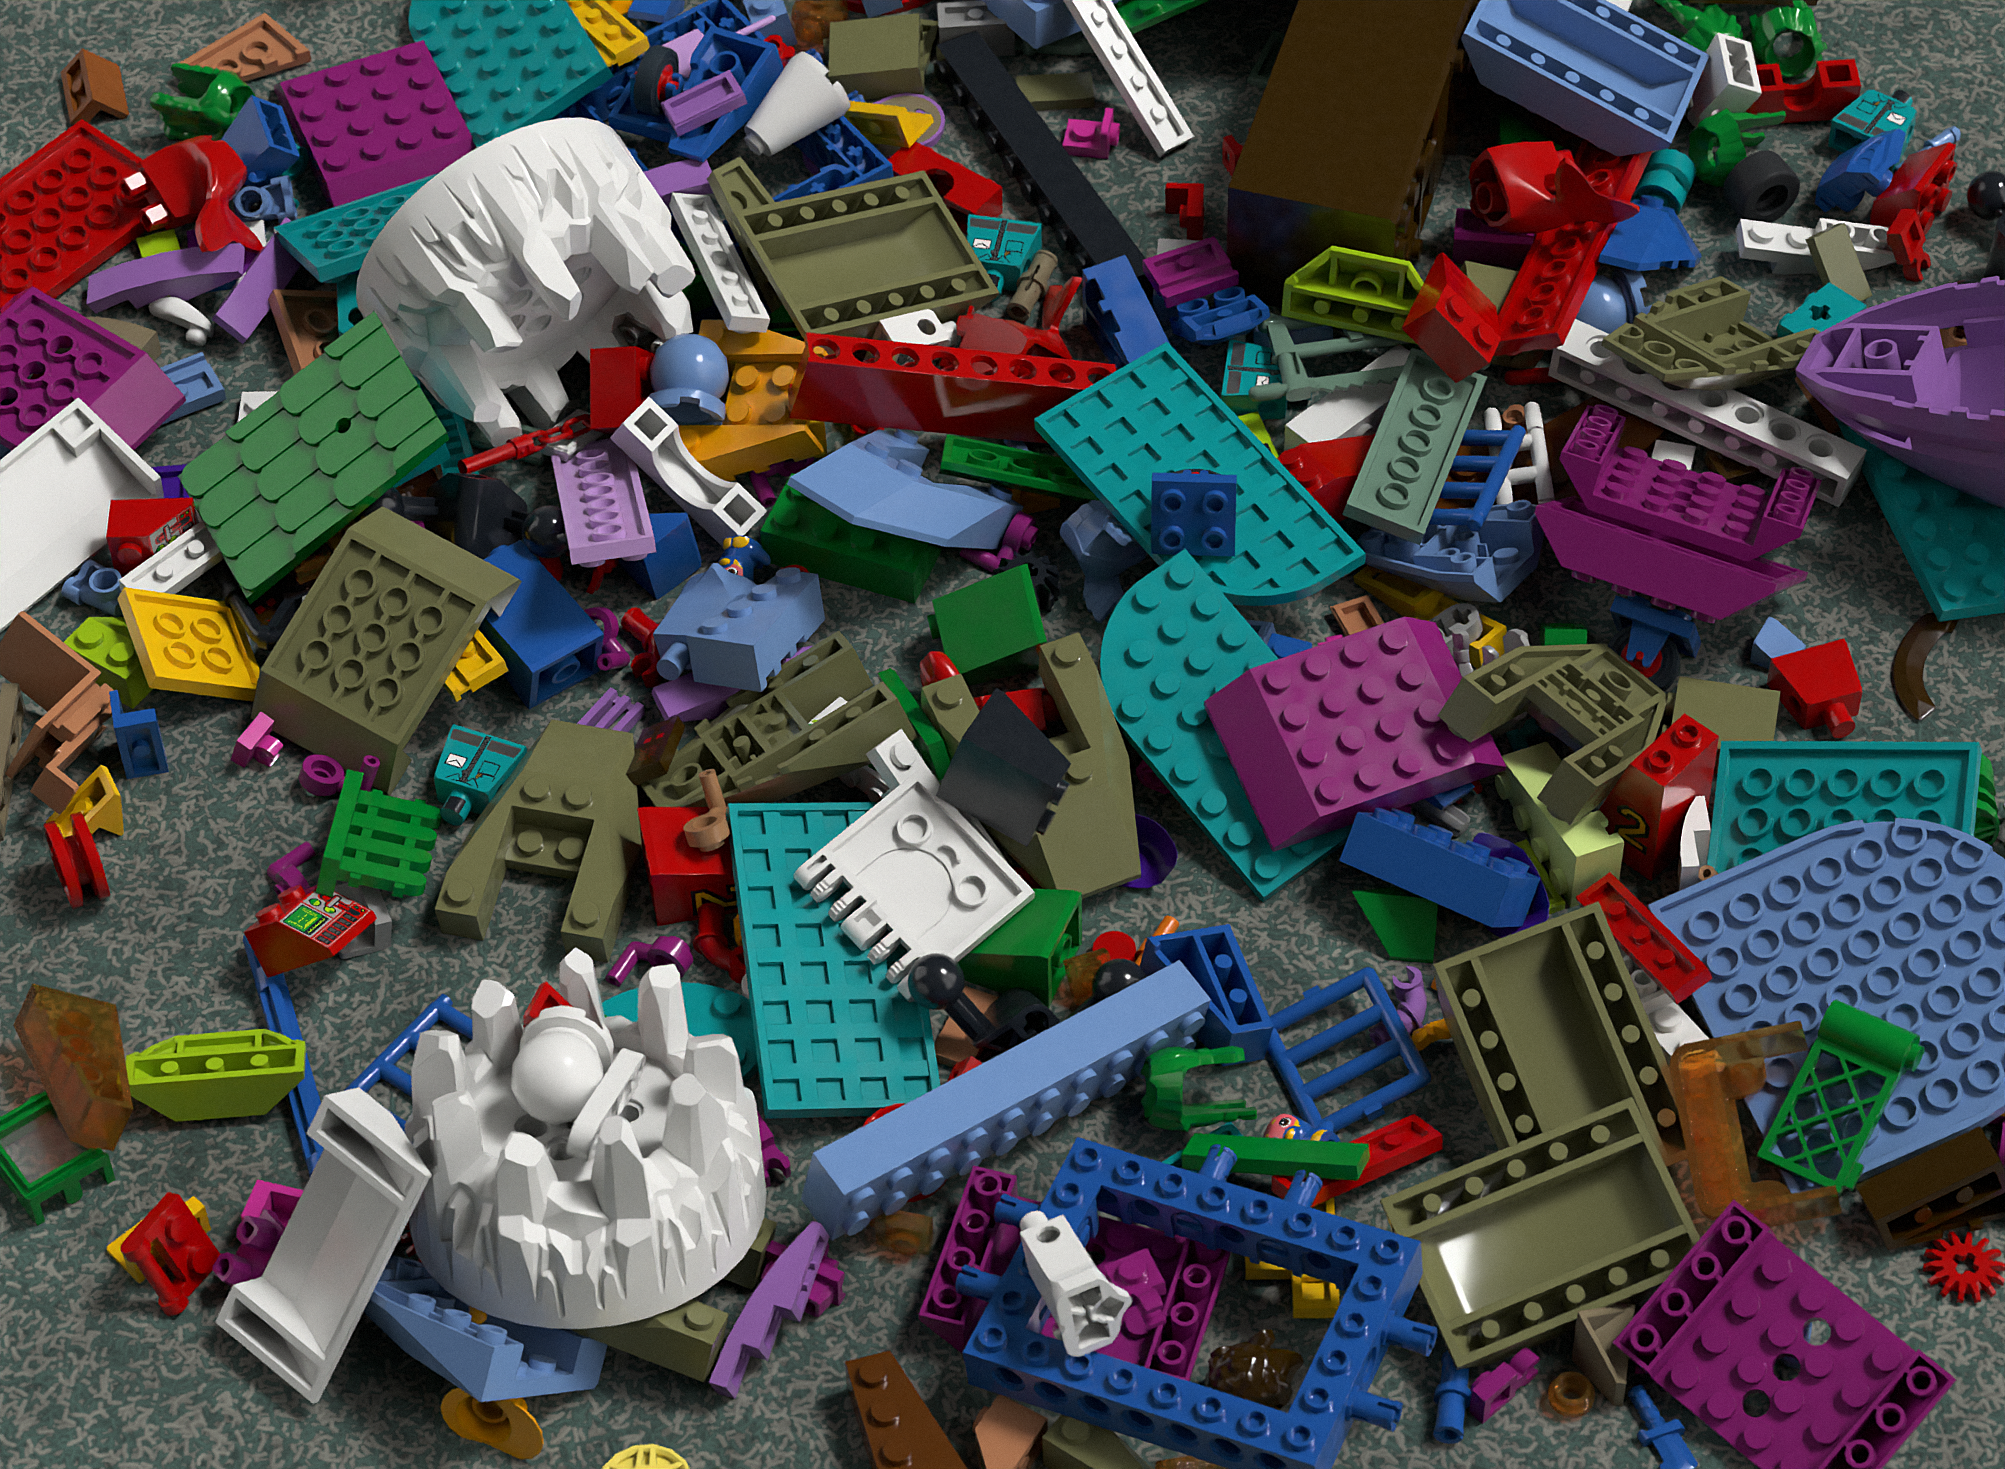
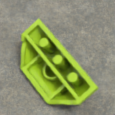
M1331 246L1286 279L1281 316L1416 344L1402 329V326L1424 282L1410 261Z
M267 1029L178 1035L151 1045L141 1053L134 1052L126 1055L123 1088L124 1092L175 1122L266 1115L305 1078L306 1045L305 1041L299 1039L292 1040L283 1034Z

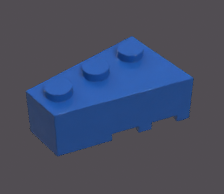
M1230 924L1147 937L1140 967L1146 977L1180 960L1210 997L1211 1001L1204 1017L1205 1023L1200 1028L1197 1036L1198 1039L1209 1050L1231 1045L1244 1049L1245 1061L1222 1063L1221 1065L1228 1066L1263 1060L1274 1026Z

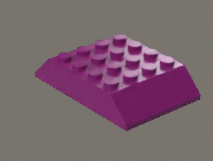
M424 40L299 76L273 86L300 146L307 150L308 163L330 209L438 174L464 155L476 149L473 138Z
M1578 496L1538 504L1534 512L1560 565L1573 570L1572 577L1589 583H1596L1597 579L1612 583L1611 590L1627 596L1635 597L1636 592L1652 596L1650 603L1665 609L1675 610L1676 606L1691 609V617L1708 623H1715L1716 619L1723 620V618L1731 617L1733 614L1754 607L1805 581L1808 572L1760 556L1747 562L1587 510L1581 497Z
M1404 616L1251 668L1206 699L1203 704L1272 852L1354 823L1357 812L1373 813L1375 808L1390 811L1391 808L1397 809L1506 770V764L1490 732L1470 743L1466 739L1454 735L1449 730L1448 724L1437 716L1463 677L1436 623Z

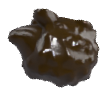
M1263 1329L1253 1335L1248 1342L1216 1348L1210 1354L1211 1358L1208 1360V1371L1204 1382L1208 1388L1281 1410L1291 1399L1293 1393L1292 1380L1295 1373L1303 1366L1304 1360L1295 1351L1271 1348L1276 1337L1271 1329Z

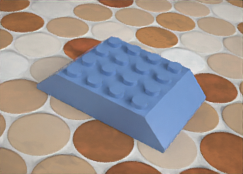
M1480 0L1461 37L1480 84L1491 89L1494 93L1525 107L1528 111L1559 125L1565 131L1572 132L1593 143L1597 148L1606 150L1617 157L1669 148L1710 56L1607 0Z

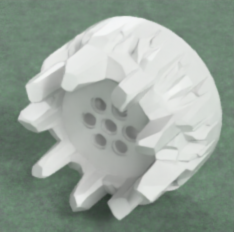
M560 118L538 122L497 137L464 155L424 184L401 206L374 240L357 278L356 299L358 309L364 318L375 311L411 373L419 378L435 399L447 410L475 422L494 447L506 444L507 440L522 435L520 420L503 394L507 393L514 400L535 428L544 431L553 428L562 421L570 402L557 372L572 358L576 351L590 363V349L629 346L617 327L624 322L627 312H630L664 341L682 333L689 334L694 332L690 304L682 289L691 284L696 275L693 265L670 229L671 213L640 169L620 136L610 126L597 120Z
M575 947L560 962L559 994L573 1007L585 1010V1017L594 1021L601 1029L603 1025L608 1028L614 1042L611 1065L622 1048L646 1055L642 1077L620 1116L614 1115L605 1118L598 1134L595 1155L592 1160L588 1162L566 1154L568 1138L575 1121L560 1124L548 1123L536 1119L520 1107L512 1090L513 1062L520 1053V1041L524 1031L523 1024L520 1021L513 993L500 983L492 980H482L472 999L473 1040L466 1045L465 1052H463L458 1034L440 1030H429L420 1033L411 1068L413 1113L405 1124V1135L431 1173L409 1218L410 1234L416 1253L428 1273L446 1291L473 1308L491 1316L518 1324L551 1329H588L629 1323L676 1308L702 1294L723 1279L743 1259L759 1232L764 1219L767 1198L756 1101L753 1092L743 1087L739 1058L732 1038L723 1034L694 1037L688 1032L680 974L674 964L651 967L642 977L638 988V1021L631 1022L620 1015L605 1018L593 960L588 954Z

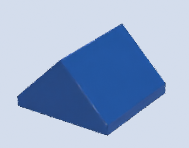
M687 513L649 514L656 552L648 553L647 557L637 561H625L622 557L619 558L620 568L656 600L673 590L701 567L702 559Z

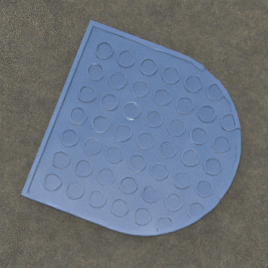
M1895 818V822L1863 823V820L1850 821L1806 835L1648 905L1649 911L1710 971L1713 979L1692 993L1691 997L1716 1047L1724 1054V1063L1763 1141L1817 1038L1826 1010L1835 999L1919 1035V1045L1924 1047L1923 1057L1914 1072L1908 1070L1900 1078L1858 1163L1865 1167L1858 1182L1893 1168L1978 1126L1983 1127L2005 1112V859L1995 853L1989 844L1965 832L1924 820ZM1822 1053L1814 1069L1819 1082L1845 1074L1840 1060ZM1847 1064L1849 1072L1858 1069L1854 1066ZM1872 1074L1853 1080L1860 1101L1878 1095L1885 1080ZM1812 1077L1809 1078L1805 1087L1814 1084ZM1848 1082L1822 1091L1829 1111L1855 1103ZM1818 1093L1800 1098L1794 1108L1799 1122L1825 1113ZM1872 1106L1863 1109L1866 1118H1867V1116H1868V1114H1869V1112H1870ZM1859 1111L1833 1119L1840 1140L1859 1134L1863 1126ZM1790 1116L1785 1127L1794 1124L1792 1116ZM1828 1122L1802 1130L1809 1151L1835 1142ZM1797 1132L1779 1138L1772 1153L1785 1159L1805 1153ZM1852 1146L1843 1149L1846 1158ZM1839 1151L1812 1159L1818 1174L1835 1181L1843 1165ZM1808 1161L1798 1164L1810 1169ZM1777 1168L1797 1209L1833 1194Z

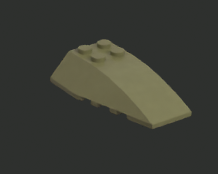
M1719 276L1671 291L1666 295L1665 302L1658 300L1652 304L1648 314L1639 313L1635 316L1633 324L1625 323L1603 338L1601 346L1663 382L1683 388L1704 391L1730 390L1757 385L1758 383L1796 371L1795 369L1812 339L1820 331L1815 328H1809L1778 339L1770 337L1743 321L1751 292Z

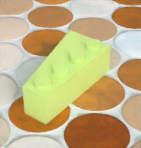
M1546 741L1503 755L1502 758L1506 764V770L1495 776L1497 792L1503 800L1508 799L1513 807V817L1520 831L1526 830L1529 834L1532 850L1540 863L1545 862L1550 871L1549 879L1559 895L1563 894L1570 908L1579 905L1575 898L1577 895L1609 872L1619 880L1624 840L1618 833L1611 835L1607 833L1605 827L1608 826V820L1600 810L1590 812L1572 825H1569L1567 822L1552 816L1547 810V806L1537 799L1546 783L1562 762L1549 743Z

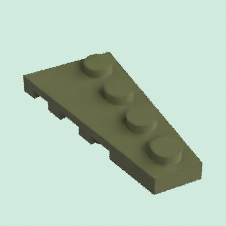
M738 157L713 170L708 176L707 181L771 312H774L783 304L732 220L731 215L733 211L775 203V201L743 159Z

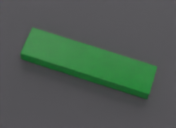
M889 668L877 673L880 682L883 681L898 698L918 738L911 742L938 781L942 780L950 765L942 737L895 670Z
M1194 1133L1181 1154L1183 1169L1200 1170L1210 1147L1219 1144L1221 1149L1217 1156L1220 1157L1224 1146L1231 1149L1237 1156V1162L1232 1167L1231 1173L1294 1177L1298 1170H1306L1305 1177L1307 1178L1309 1173L1312 1172L1323 1179L1353 1181L1359 1179L1370 1159L1369 1144Z

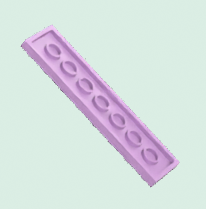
M603 439L589 442L582 451L567 462L561 461L559 455L551 454L572 565L580 564L582 567H596L604 564L605 560L621 557L625 561H637L647 557L648 553L656 552L654 534L637 465L611 439Z

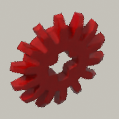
M1949 1232L1947 1236L1951 1245L1943 1239L1933 1240V1244L1939 1250L1926 1249L1924 1256L1935 1261L1924 1263L1922 1265L1923 1271H1935L1936 1274L1929 1278L1927 1282L1930 1286L1941 1282L1944 1286L1939 1294L1943 1297H1946L1952 1290L1957 1292L1956 1302L1963 1303L1964 1295L1971 1294L1974 1302L1979 1303L1981 1302L1980 1291L1982 1290L1991 1298L1996 1295L1991 1282L2001 1286L2005 1282V1279L1995 1272L2005 1271V1263L1993 1260L2001 1256V1251L1999 1249L1983 1251L1989 1244V1239L1983 1238L1974 1246L1972 1245V1232H1966L1964 1243L1960 1242L1954 1232ZM1966 1258L1972 1259L1974 1261L1972 1268L1976 1272L1973 1273L1967 1270L1963 1274L1956 1271L1957 1263L1953 1260L1964 1261Z

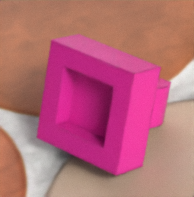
M260 712L236 741L230 760L245 768L252 758L255 757L259 763L271 767L279 758L280 754L278 753L284 746L278 739L270 736L275 721Z

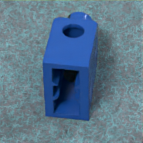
M253 95L247 100L221 139L232 147L245 164L247 178L244 185L260 188L271 184V179L279 177L300 158L282 106Z

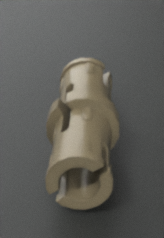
M1038 250L1034 254L1028 270L1023 272L1016 283L1017 290L1007 305V313L1013 319L1022 322L1027 321L1038 299L1045 296L1048 290L1047 282L1058 265V259L1052 252Z

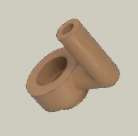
M714 769L702 771L698 775L709 812L688 821L683 827L688 845L699 848L703 852L721 847L724 844V839L730 834L725 814L727 807Z

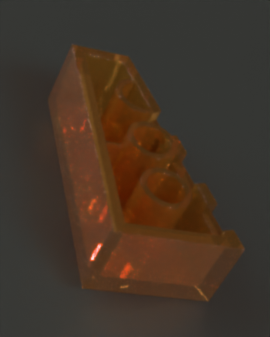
M32 983L13 1026L70 1141L86 1148H101L114 1151L133 1111L116 1004Z

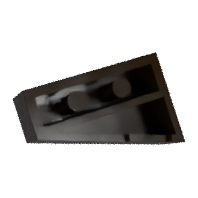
M1980 1126L1855 1185L1866 1212L1887 1250L1943 1238L1942 1231L1967 1226L1970 1232L1984 1229L1983 1222L2005 1217V1170L2000 1158Z

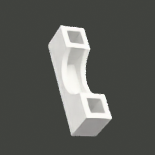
M650 397L610 437L618 447L722 547L725 537L744 536L767 512L738 482L722 480L699 464L685 447L679 434V425Z

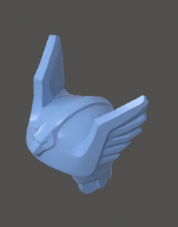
M1092 500L1082 505L1062 524L1060 536L1072 551L1073 556L1078 561L1085 575L1083 600L1086 601L1087 610L1093 613L1097 623H1102L1123 597L1119 575L1130 566L1140 563L1146 557L1147 552L1101 501Z

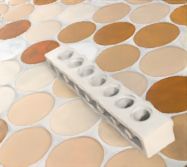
M1577 319L1574 320L1563 346L1553 350L1549 376L1711 450L1722 453V455L1744 465L1760 469V472L1777 480L1782 468L1789 470L1792 467L1806 469L1814 474V478L1822 480L1816 497L1839 507L1859 478L1866 449L1733 389L1704 391L1683 388L1663 382L1601 346L1603 338L1609 334Z

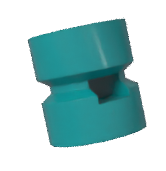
M1661 149L1651 154L1632 195V201L1635 199L1640 200L1641 195L1657 197L1664 200L1663 206L1673 208L1678 216L1686 195L1696 177V167L1692 160L1685 154L1672 149Z

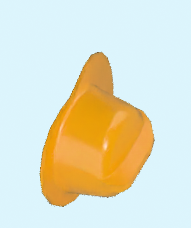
M460 1388L452 1389L444 1396L441 1404L443 1419L449 1428L460 1437L488 1444L520 1460L532 1459L542 1450L544 1444L542 1430L536 1420L527 1412L528 1406L523 1397L480 1402Z

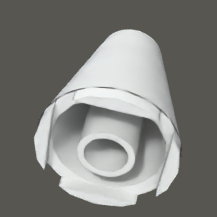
M800 52L790 59L744 127L747 135L744 141L755 154L761 155L763 153L767 156H772L843 116L850 109V101L843 87L838 81L833 85L824 76L829 70L813 56Z

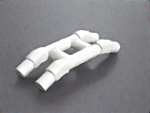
M1529 402L1524 406L1527 434H1525L1519 451L1530 450L1533 466L1509 470L1496 497L1497 505L1513 502L1512 485L1533 482L1536 484L1538 504L1555 501L1540 407L1535 402ZM1496 408L1486 409L1483 415L1485 429L1502 430L1499 411ZM1488 446L1490 456H1498L1502 446Z

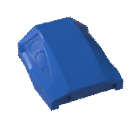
M1900 128L1881 132L1839 155L1830 164L1817 187L1815 204L1825 212L1836 205L1844 212H1849L1861 202L1865 191L1872 197L1883 193L1892 181L1893 173L1889 168L1900 160L1906 133Z
M1233 286L1215 292L1213 294L1215 303L1213 306L1209 307L1208 301L1203 298H1197L1177 305L1178 316L1170 318L1173 334L1201 346H1211L1248 334L1269 318L1270 312L1269 307L1255 294L1246 297L1242 287Z

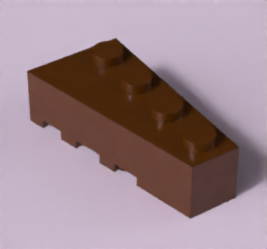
M890 1350L845 1361L847 1390L871 1469H967Z

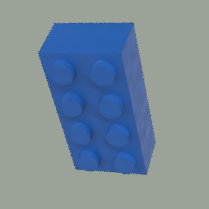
M1375 808L1373 813L1357 812L1339 861L1490 927L1523 926L1540 881L1539 877L1528 873L1529 865L1509 857H1505L1504 860L1490 857V848L1467 840L1466 844L1451 840L1453 836L1451 831L1429 824L1428 828L1414 824L1415 816L1395 808H1391L1390 811Z

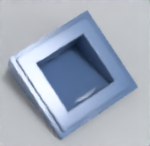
M1769 616L1753 642L1750 662L1769 669L1771 658L1804 650L1806 645L1779 621Z

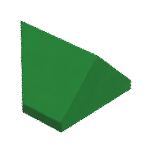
M1401 887L1351 891L1389 954V960L1433 964L1439 904Z

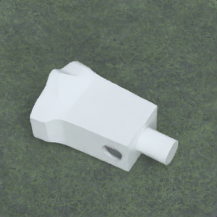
M1033 1211L1026 1214L1020 1222V1229L1022 1230L1020 1236L1028 1271L1058 1324L1066 1351L1071 1356L1080 1357L1111 1344L1120 1331L1124 1312L1132 1304L1131 1297L1127 1291L1110 1283L1099 1271L1064 1215L1048 1220L1041 1211Z

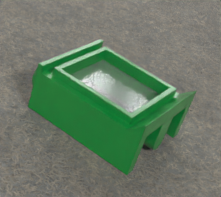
M55 1086L41 1094L33 1095L24 1104L0 1116V1177L37 1226L45 1222L40 1203L58 1192L61 1193L67 1203L74 1204L78 1202L83 1196L79 1180L97 1170L107 1184L116 1180L108 1153L102 1151L60 1096Z

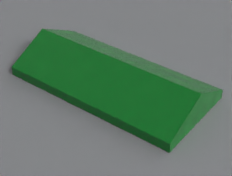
M950 434L946 435L939 474L987 484L994 483L1006 488L1083 504L1089 503L1092 500L1100 501L1061 457Z

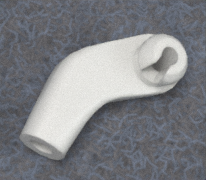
M163 297L149 304V310L152 315L189 329L186 333V339L191 341L192 344L203 346L207 342V337H212L214 334V328L210 321L196 308L180 298Z

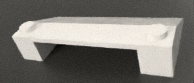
M359 1087L324 1096L306 1133L324 1147L313 1173L262 1277L234 1284L215 1321L312 1404L319 1402L431 1176V1173L392 1113Z

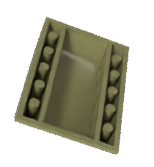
M925 171L733 211L731 215L732 220L803 339L806 332L872 339L880 320L925 309L932 310L941 324L953 321L956 324L960 315H967L970 305L974 306L975 311L995 299L999 294L998 289ZM818 346L824 348L828 355L835 354L829 347Z
M1599 901L1432 965L1443 1018L1499 1151L1633 1097L1666 1167L1705 1152Z
M1633 1097L1380 1199V1204L1393 1232L1421 1241L1423 1275L1418 1283V1287L1457 1370L1496 1363L1517 1354L1525 1347L1530 1349L1571 1332L1576 1328L1578 1311L1624 1303L1636 1305L1650 1299L1700 1240V1236Z

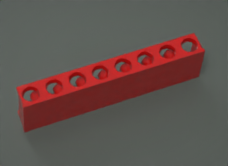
M806 332L804 337L805 348L793 384H789L787 389L790 406L789 418L1048 444L1036 431L1034 419L1093 385L1088 379L1089 375L1100 374L1107 377L1116 371L1115 364ZM817 346H826L831 348L835 354L821 358L815 354L813 349ZM857 350H866L872 353L875 358H869L861 362L854 357L853 353ZM896 354H905L910 356L914 362H908L901 366L892 357ZM944 358L949 360L953 366H947L940 370L933 365L932 360ZM975 362H984L991 366L993 370H986L979 374L971 365ZM1014 366H1022L1027 368L1031 374L1017 377L1010 369ZM1061 370L1066 372L1071 378H1063L1056 381L1049 375V372Z

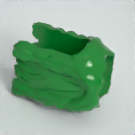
M186 63L172 64L170 70L173 76L181 80L177 88L186 95L184 97L169 96L161 92H154L149 99L150 106L159 112V119L165 123L163 131L168 139L184 141L200 135H211V140L219 141L250 96H255V94L233 71L213 69L209 66L201 67L198 64L190 66Z

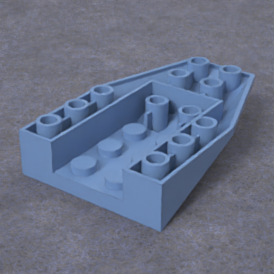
M391 1255L363 1311L404 1352L480 1402L594 1389L599 1382L607 1344L578 1334L571 1329H551L523 1325L487 1314V1319L482 1324L471 1322L472 1316L469 1314V1305L446 1291L428 1273L423 1263Z

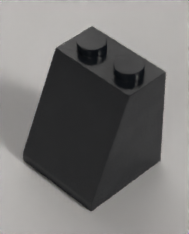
M996 688L962 736L936 796L1027 847L1037 832L1044 836L1054 820L1056 812L1050 810L1052 804L1057 807L1059 806L1070 786V783L1065 781L1064 778L1071 763L1003 691Z

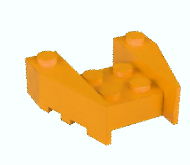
M702 320L698 335L706 336L717 344L727 358L729 379L732 380L725 404L726 415L722 425H679L680 437L695 460L716 477L731 482L736 480V475L752 470L758 474L770 470L771 464L791 458L797 462L823 454V446L809 429L811 420L789 418L790 406L787 389L789 384H793L805 348V342L767 330L766 333L751 332L749 334H740L733 330H728L724 320ZM817 346L813 349L815 354L821 358L828 355L824 348Z

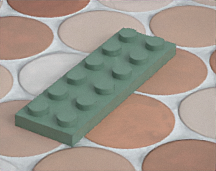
M1411 348L1342 515L1420 545L1487 377L1474 372L1458 383H1455L1425 352Z

